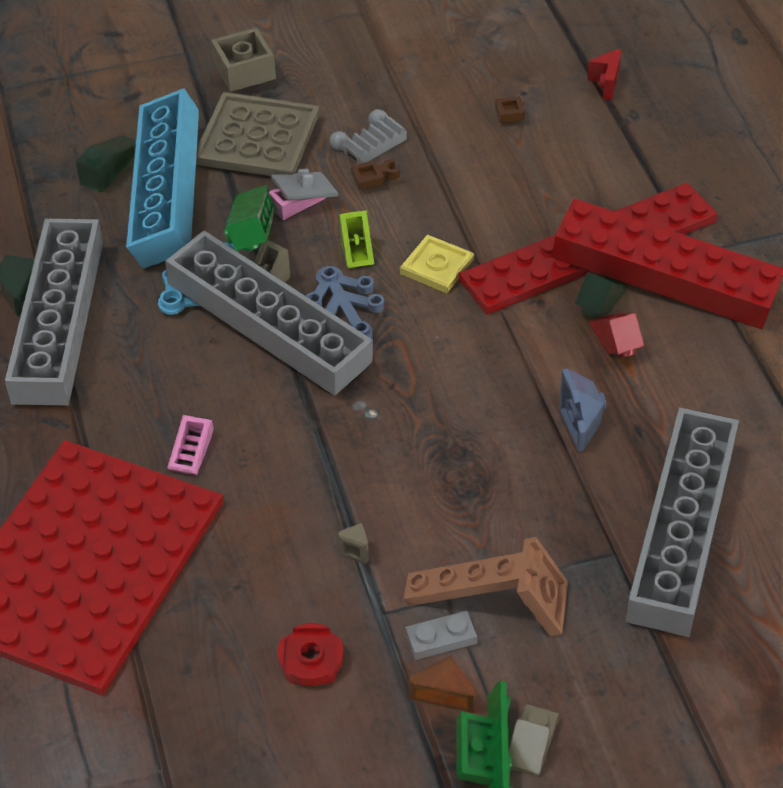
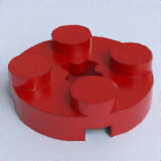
M305 623L293 628V632L286 638L284 635L278 645L279 667L284 673L285 679L292 684L316 686L323 683H332L337 678V673L343 665V643L338 635L336 637L335 634L330 632V628L323 624ZM311 649L318 655L313 659H307L302 656L306 655L308 650Z

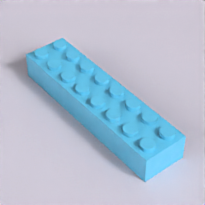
M184 88L139 106L126 248L142 268L167 260L191 241L199 109Z

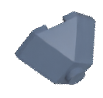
M567 368L563 369L561 373L559 411L578 452L585 450L602 423L603 410L606 409V400L604 394L598 392L593 381Z

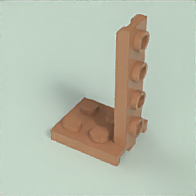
M537 537L524 539L523 552L408 573L403 599L409 605H419L517 588L518 595L521 597L524 605L528 606L534 614L537 622L543 626L549 636L562 635L568 580Z

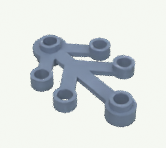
M326 266L319 269L316 273L318 286L314 292L307 294L306 297L316 301L315 303L322 307V299L328 291H331L333 296L325 309L335 315L340 307L352 327L373 339L372 327L367 322L361 321L353 305L378 313L384 309V297L380 294H372L369 297L344 291L342 288L343 286L356 289L361 294H370L374 290L373 279L369 276H362L358 279L343 275L339 268L334 266Z

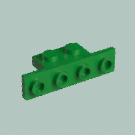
M499 680L487 695V717L461 711L456 718L457 779L489 785V788H512L509 785L512 756L508 754L511 726L508 724L507 718L510 696L507 694V683L505 681Z

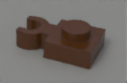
M394 159L386 160L381 165H378L375 160L351 166V175L360 191L384 185V179L396 180L400 178V170L395 168Z

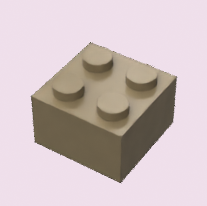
M258 28L211 40L214 65L230 92L276 79L274 54Z

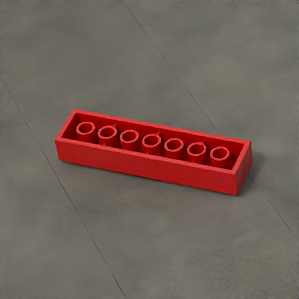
M573 198L555 235L552 258L762 330L783 277L782 267Z

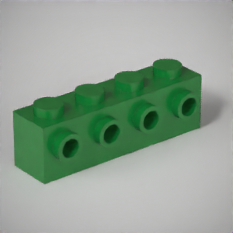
M267 185L236 194L231 212H229L226 228H224L228 244L233 243L235 251L244 249L245 252L258 248L260 243L267 242L275 206Z

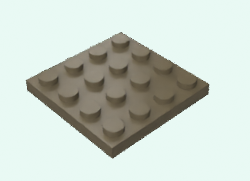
M223 92L197 146L196 165L266 176L295 174L319 117V106Z

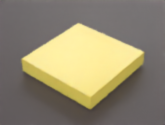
M426 235L401 265L400 274L448 293L459 280V273L467 270L474 261V253Z

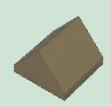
M360 523L339 531L337 535L339 554L367 564L369 561L368 540L363 524Z

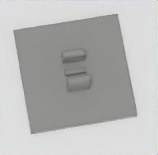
M298 169L295 174L272 175L271 178L287 200L338 196V192L322 172L309 173V169Z

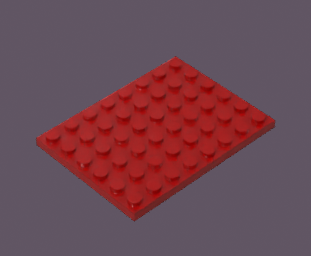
M64 440L0 528V656L103 696L223 505V494Z

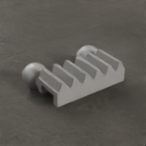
M376 109L369 114L368 121L370 125L368 131L363 128L360 136L355 133L352 140L345 132L336 131L330 136L329 144L336 151H344L346 156L352 154L357 158L358 165L369 162L407 140V131L390 118L385 111Z

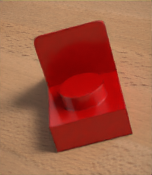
M616 49L588 62L587 80L599 82V88L603 89L602 99H613L620 70L622 50Z

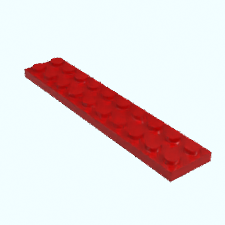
M688 182L615 211L683 235L716 222L718 213ZM555 235L460 272L459 281L483 312L488 315L593 271L552 258Z

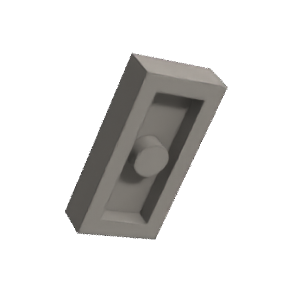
M467 611L405 627V635L415 660L477 644V635Z

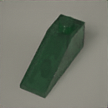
M121 135L89 146L75 161L80 185L102 193L135 157L136 140Z

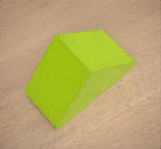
M367 211L339 214L340 241L347 268L374 264Z

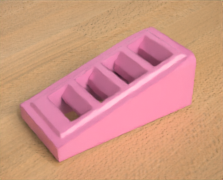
M280 189L269 192L275 206V213L282 220L326 199V197L287 200Z
M187 415L182 416L168 463V471L197 476L214 430L212 420ZM189 432L200 433L201 436L197 437L188 434ZM185 442H195L198 443V446L185 444ZM182 450L196 452L195 456L181 454ZM179 459L193 462L192 466L177 463Z

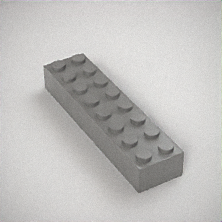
M99 219L44 220L5 378V385L11 404L69 406L103 247Z
M205 230L165 260L169 285L334 396L372 363L373 340Z
M679 407L630 592L625 622L690 637L739 420Z

